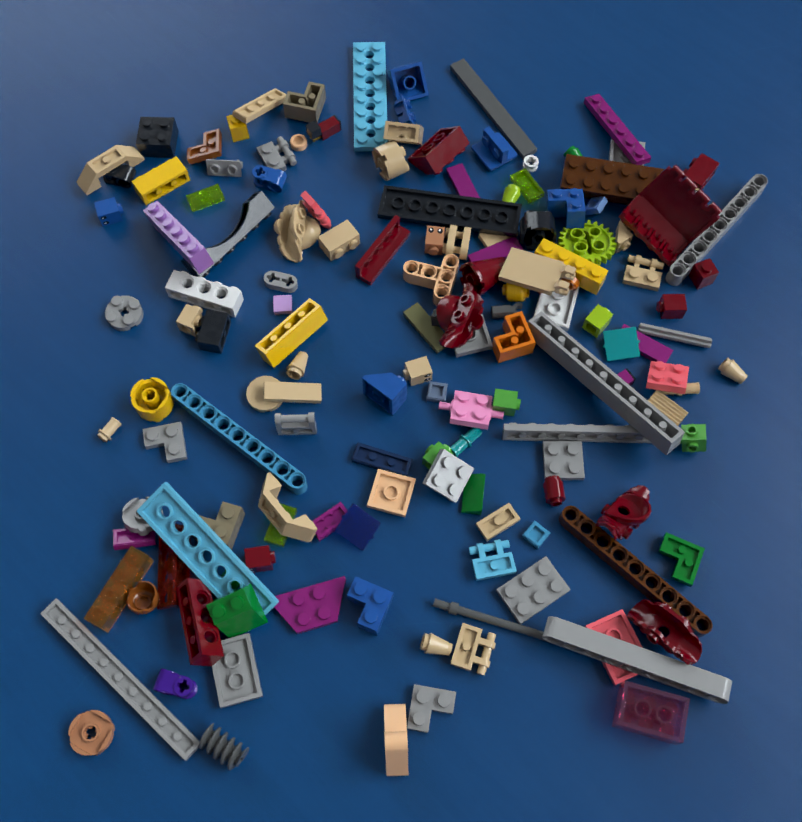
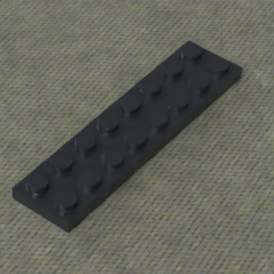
M384 185L377 215L381 219L392 220L397 215L402 222L450 228V225H456L459 230H464V227H470L473 232L517 238L522 204Z

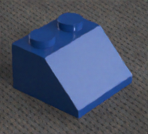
M415 61L386 69L389 85L396 100H402L401 94L405 99H409V101L429 95L422 61Z
M393 373L371 374L362 377L363 394L392 416L407 400V383L403 377L396 376Z

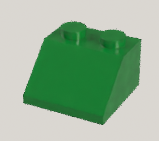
M251 584L217 598L206 605L214 625L229 638L241 635L268 622Z

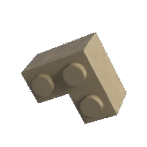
M308 82L304 94L288 91L283 102L285 118L309 123L315 120L318 123L326 100L325 85Z
M222 502L216 520L203 516L200 517L232 550L245 512L240 506ZM191 535L194 540L198 541L195 536Z

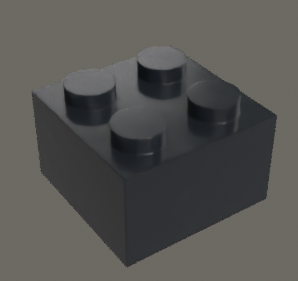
M140 117L136 146L143 157L174 158L178 138L175 118Z

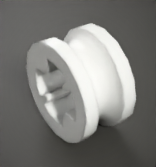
M534 155L526 156L523 161V169L527 172L536 171L539 164L538 158Z

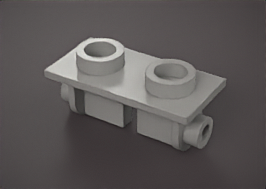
M206 159L208 175L242 177L241 169L243 168V162L240 160Z

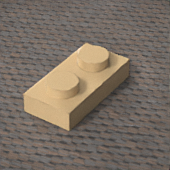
M508 503L477 522L476 527L484 539L489 541L519 522L520 517L511 504Z

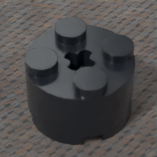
M529 210L524 213L519 222L520 241L522 245L526 246V249L535 251L543 238L553 243L556 242L555 219L552 212Z

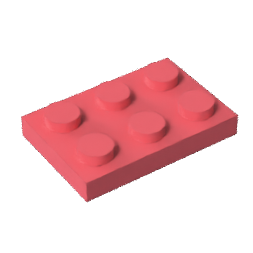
M623 609L585 626L594 631L642 647ZM602 662L614 686L638 675Z

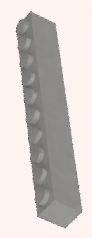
M542 311L528 321V326L539 347L661 452L667 455L680 444L685 431Z

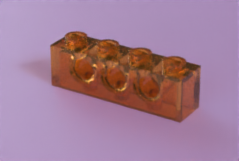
M130 546L84 619L108 633L127 604L129 590L136 587L139 581H142L154 560L146 553Z

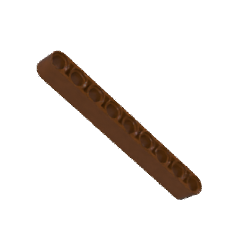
M571 505L563 509L559 517L562 527L653 603H667L679 616L681 615L679 608L685 609L690 627L698 638L703 637L712 630L713 624L707 615L619 542L615 541L601 527H596V523L583 512ZM565 514H571L574 520H568ZM581 527L588 528L590 533H583ZM597 540H602L606 546L600 547L597 544ZM613 553L619 554L621 561L615 560ZM629 567L636 568L638 574H632ZM646 580H650L653 583V589L646 585ZM662 594L670 597V603L664 601ZM696 622L702 623L704 631L697 628Z

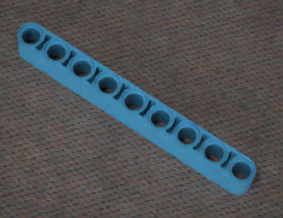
M178 383L172 387L171 394L181 408L266 473L271 472L292 493L301 495L306 492L308 484L302 472L187 385ZM180 393H185L183 396L178 397ZM199 403V406L192 408L194 404ZM209 414H214L212 418H206ZM223 425H228L226 429H220ZM237 436H243L239 441L234 440ZM252 447H258L254 452L249 451ZM266 458L273 459L270 463H264ZM282 469L288 470L284 475L278 474ZM295 481H303L300 486L293 485Z

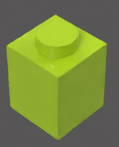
M598 304L585 318L582 328L597 338L608 326L613 314L607 308Z

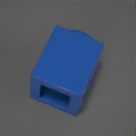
M115 197L94 202L97 216L102 226L123 221L121 214L124 213L122 204L117 203Z

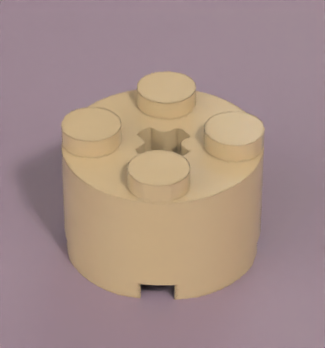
M391 140L377 146L372 151L374 163L377 168L380 167L382 170L380 175L385 181L391 180L410 170L404 157L406 156V151L403 146L399 147L396 140Z

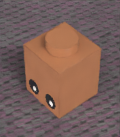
M427 226L425 253L442 255L445 227Z

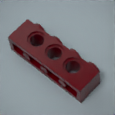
M187 578L176 588L190 665L213 666L224 657L219 628L214 625L206 607L207 604L213 601L212 593L200 579Z

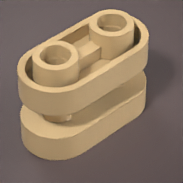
M450 225V228H446L445 238L448 241L443 244L442 253L445 256L453 253L460 254V260H467L471 228L464 227V232L457 231L456 225ZM456 238L462 239L461 247L455 246Z

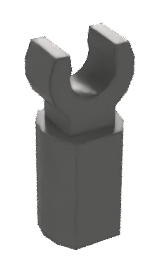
M515 303L513 306H491L492 319L504 318V316L517 313V309H522V303Z

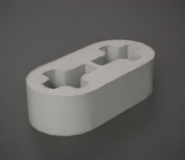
M268 271L264 275L265 285L269 289L293 293L298 288L297 279L293 275L277 271Z

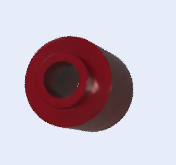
M555 475L546 477L543 483L546 503L553 507L562 505V502L566 500L563 481L560 480L559 476Z

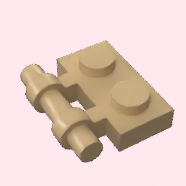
M629 255L627 262L634 264L633 266L626 265L622 283L658 291L662 273L655 270L656 268L663 270L664 263L654 258L652 260L642 258L641 255ZM640 265L649 266V270H648V269H644V268H639V266H640Z
M462 623L450 665L471 671L472 664L474 663L478 665L477 674L485 676L486 669L490 667L491 661L489 659L491 652L495 649L496 643L494 641L496 634L488 632L487 638L484 639L481 638L483 629ZM478 645L484 647L481 657L475 656Z

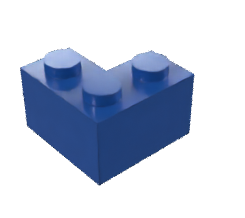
M583 189L547 190L546 210L552 212L553 217H565L566 229L584 228L586 209Z
M355 576L347 593L348 601L364 607L357 622L358 628L377 636L393 601L394 592Z

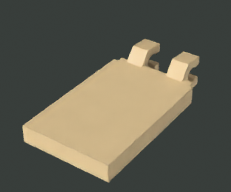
M512 247L498 279L499 281L550 296L552 292L567 296L570 283L559 279L561 277L573 281L576 276V268L564 264L563 261Z

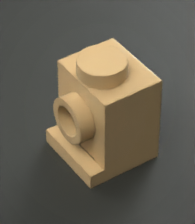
M186 304L176 320L179 330L196 337V329L201 326L203 309L196 305Z

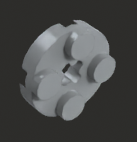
M127 295L114 296L105 310V317L108 323L118 331H128L134 325L138 326L144 315L139 300ZM124 310H127V312H129L128 314H124V316L121 315V312Z
M139 497L134 498L122 510L124 526L129 531L138 533L141 536L148 535L153 531L152 527L142 517H139L137 510L149 497L140 500Z

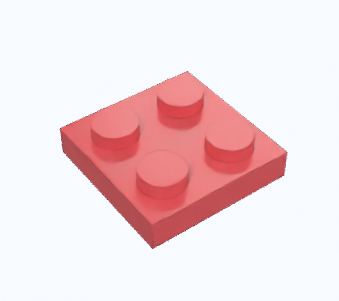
M651 361L646 388L685 394L689 367L681 364L675 365L662 361Z

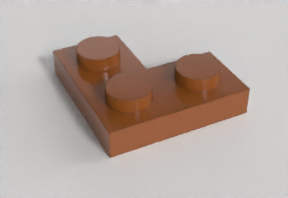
M219 128L204 132L203 144L187 148L188 163H200L206 159L222 156V133Z

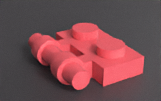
M305 190L300 195L304 200L302 204L314 218L320 221L322 227L330 229L332 226L330 218Z

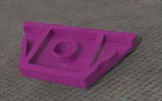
M343 576L277 595L275 597L280 602L274 608L297 634L337 623L346 578Z

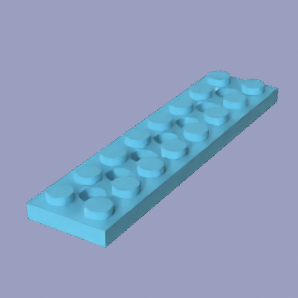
M353 42L354 152L373 151L377 146L388 142V140L383 139L385 121H387L385 42ZM367 81H373L374 83H372V84H367L366 82H367ZM367 94H373L374 96H373V97H367L366 95H367ZM368 107L374 108L373 110H367ZM373 120L374 123L369 124L367 121ZM368 134H374L375 136H374V137H368L367 135H368Z
M164 482L137 510V513L217 598L233 592L231 583L232 581H237L240 584V588L248 584L252 585L265 615L280 602L168 482ZM163 506H167L170 510L168 517H165L161 512ZM177 520L181 521L184 525L182 532L178 531L175 527ZM191 535L197 538V546H192L189 543ZM205 550L212 554L211 561H206L203 558ZM218 566H223L226 569L225 576L218 574Z

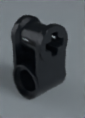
M119 165L103 175V179L109 185L131 188V181L135 178L136 170L129 165Z

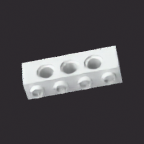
M173 270L165 286L166 292L171 298L209 310L229 313V316L236 317L244 300L241 290L237 287H228L218 281L212 282L201 276L190 275L185 271Z

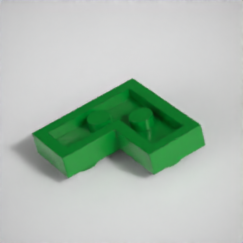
M666 532L658 552L677 560L671 579L691 587L705 548Z

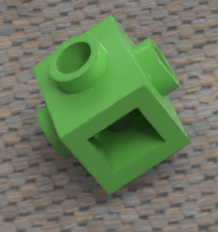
M706 424L681 425V429L685 431L680 442L682 444V452H705L707 447Z

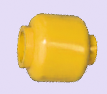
M506 283L503 284L502 294L506 296L509 302H524L526 298H529L530 289Z

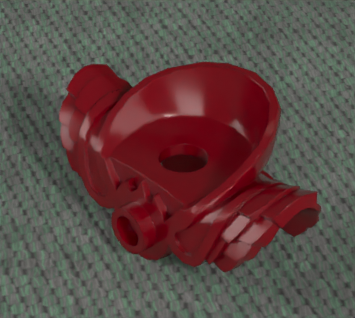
M470 283L464 284L461 297L446 295L441 298L437 305L436 316L439 325L445 331L439 340L440 345L453 349L465 345L467 340L473 336V331L480 329L483 325L484 320L481 314L484 309L482 307L484 301L474 291Z
M637 485V487H632L620 495L611 505L606 504L601 511L602 516L597 520L595 526L607 527L615 541L617 539L622 540L623 538L627 540L633 532L632 528L637 529L640 524L649 518L652 512L648 488L643 485ZM618 508L626 509L629 514H621L618 511Z
M643 599L628 612L627 618L635 626L640 627L639 630L642 633L647 634L646 636L651 643L655 645L658 643L665 651L674 654L675 657L688 665H693L700 659L702 643L693 633L689 620L675 613L667 603H653ZM660 627L667 628L670 632L669 636L664 637L658 629Z

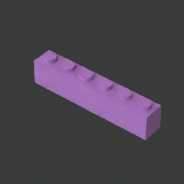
M158 201L151 203L143 210L152 226L199 274L214 264L205 247Z

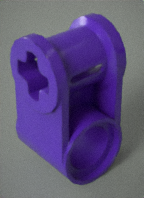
M161 668L153 690L166 695L191 699L196 695L198 687L195 681ZM183 686H189L188 690H182Z

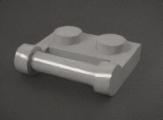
M315 412L298 415L275 413V426L278 435L317 434Z

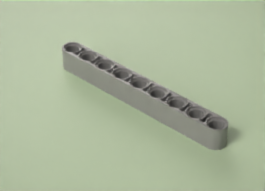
M754 175L719 214V220L699 235L671 265L666 275L668 284L672 286L679 285L689 275L693 265L700 262L759 198L768 183L765 175Z
M549 616L547 618L542 638L549 643L717 703L728 704L732 686V680L693 665H688L679 660L558 617Z

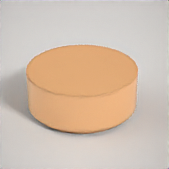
M302 134L293 135L290 139L291 148L294 151L305 150L307 147L306 137Z

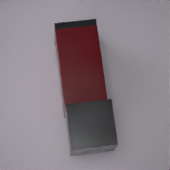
M335 115L319 124L314 120L305 125L306 133L313 142L320 138L324 141L342 130L341 121Z

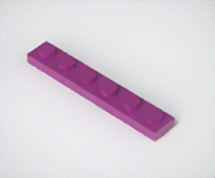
M596 94L585 97L584 104L630 162L635 165L650 163L651 156L602 96Z

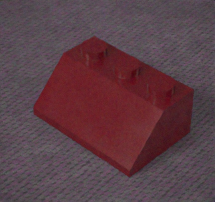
M460 126L440 128L411 154L407 160L426 175H437L443 171L442 168L445 165L454 161L456 155L465 151L469 141Z

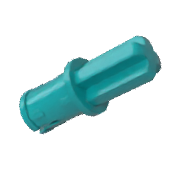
M472 427L466 434L460 435V439L450 447L453 455L458 457L467 447L470 448L471 444L482 435V430Z

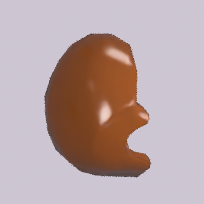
M139 581L136 587L129 590L127 597L128 608L138 615L152 612L159 601L157 588L150 581Z

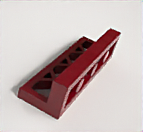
M397 215L393 217L355 265L356 278L370 286L410 236V231L400 226V217Z

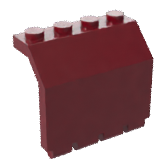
M676 164L672 168L668 166L619 215L622 223L632 229L635 236L641 238L646 243L648 249L654 251L659 256V259L669 267L693 240L719 220V214L722 212L714 202L709 205L707 204L711 199L701 189L697 192L694 191L698 186L688 176L684 179L681 178L685 173Z

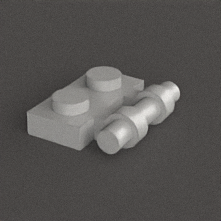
M281 136L277 138L278 145L276 146L271 141L256 147L266 167L285 171L287 170L285 164L290 163L291 166L297 164L295 154L290 151L289 144ZM284 152L285 155L281 157L279 153Z

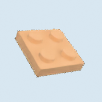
M378 469L367 508L405 518L416 479Z

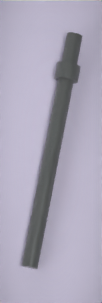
M436 598L434 600L433 607L446 610L449 614L455 616L459 614L544 640L542 638L543 631L459 606V603L453 601L449 603Z

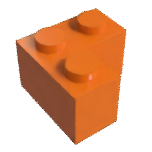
M522 311L504 316L502 327L505 334L494 337L492 349L498 363L533 353L536 344Z

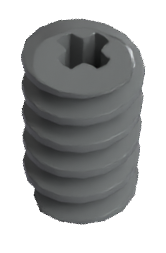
M212 723L204 732L199 748L201 750L206 748L208 755L214 752L213 759L215 760L221 757L220 764L225 765L228 763L227 769L229 770L238 767L250 748L247 747L242 751V742L235 746L236 738L233 737L228 741L229 733L226 732L221 736L222 728L219 727L214 731L215 723Z

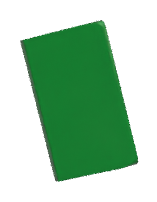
M471 474L464 487L461 513L481 515L486 474Z

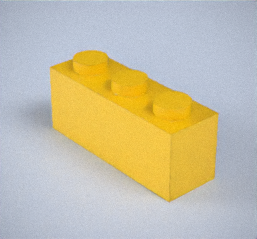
M176 156L151 169L149 172L138 176L131 182L136 193L145 205H148L189 182L190 177L187 169Z

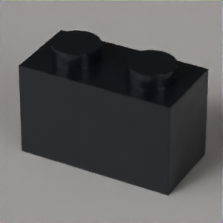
M207 309L205 316L201 318L200 332L196 334V343L200 350L222 354L231 325L229 313Z

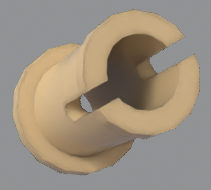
M112 417L102 430H98L97 436L104 442L110 441L112 439L111 436L122 424Z

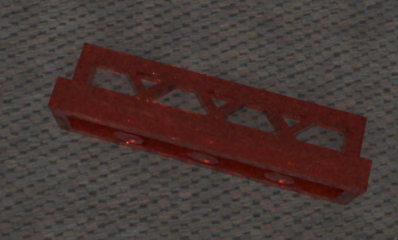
M175 524L176 529L182 532L184 525ZM159 536L157 589L159 601L157 609L180 608L176 588L185 579L190 578V568ZM167 572H168V578H167V580L165 581V576H166V574H167Z

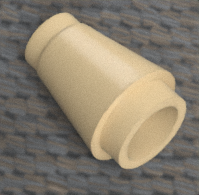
M298 352L287 366L286 373L290 378L299 380L304 376L309 357L307 353Z
M726 358L718 367V370L721 371L720 374L739 384H742L748 377L734 359Z
M424 633L420 650H423L426 654L450 656L453 644L432 633Z

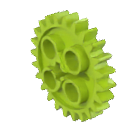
M590 220L584 223V228L566 229L563 227V231L560 232L558 238L559 246L599 266L601 262L606 264L607 260H611L617 245L615 243L616 238L613 237L614 233L609 232V227L604 229V224L598 226L597 221L591 224Z

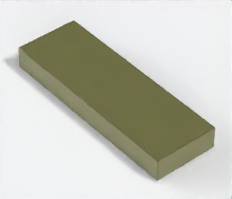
M418 302L403 312V316L437 354L446 348L439 343L444 334L443 330L438 326H432L431 317Z

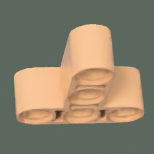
M448 254L443 258L441 267L409 260L403 265V278L407 283L434 289L433 303L437 306L441 298H443L438 295L446 296L452 293L458 274L459 259L454 254Z
M384 704L386 776H408L406 704Z

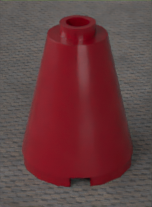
M504 257L466 262L461 265L459 272L462 271L460 281L463 288L464 284L470 283L474 291L482 296L499 281L498 276L506 259Z

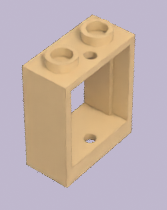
M385 121L383 139L422 145L424 127L417 124Z

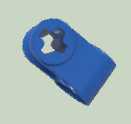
M257 165L252 169L253 181L256 187L277 193L282 191L287 178V174L284 171L263 165Z

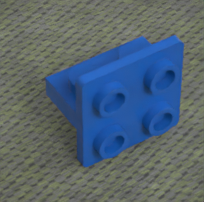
M490 127L483 129L482 141L472 145L471 148L489 171L515 159L518 155L500 132L494 133Z

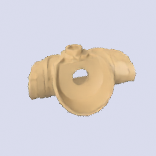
M300 200L297 205L285 206L283 212L280 213V219H277L274 224V230L278 234L277 242L282 255L287 260L295 263L303 260L302 250L311 247L318 240V236L321 233L318 221L306 216V207L302 204L304 200Z

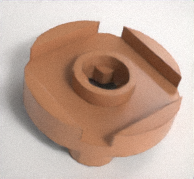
M90 710L81 713L70 724L68 730L70 745L75 752L81 755H99L111 744L115 725L104 712ZM95 727V737L88 739L89 734L86 731L88 728L93 729Z

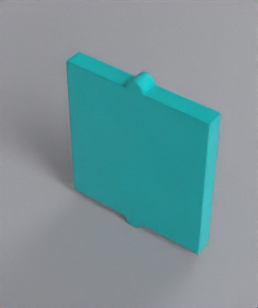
M636 327L603 331V348L606 351L607 362L640 357V340L637 338Z

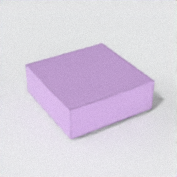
M292 295L273 296L274 315L292 314Z

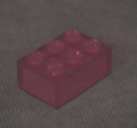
M624 681L619 685L612 727L674 745L682 744L690 698Z

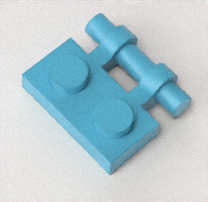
M498 539L494 540L493 543H477L476 546L469 547L470 555L478 554L479 556L477 559H472L476 581L515 574L517 572L512 552L504 553L503 551L505 548H510L509 540L501 541ZM494 550H495L496 553H497V555H492V556H487V557H486V554H485V552L494 551Z

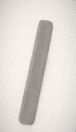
M640 323L638 331L642 334L710 348L712 345V339L645 323Z

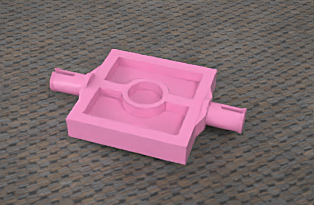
M455 390L454 399L451 403L439 402L438 409L450 411V424L488 430L491 417L503 420L504 411L492 409L493 396Z

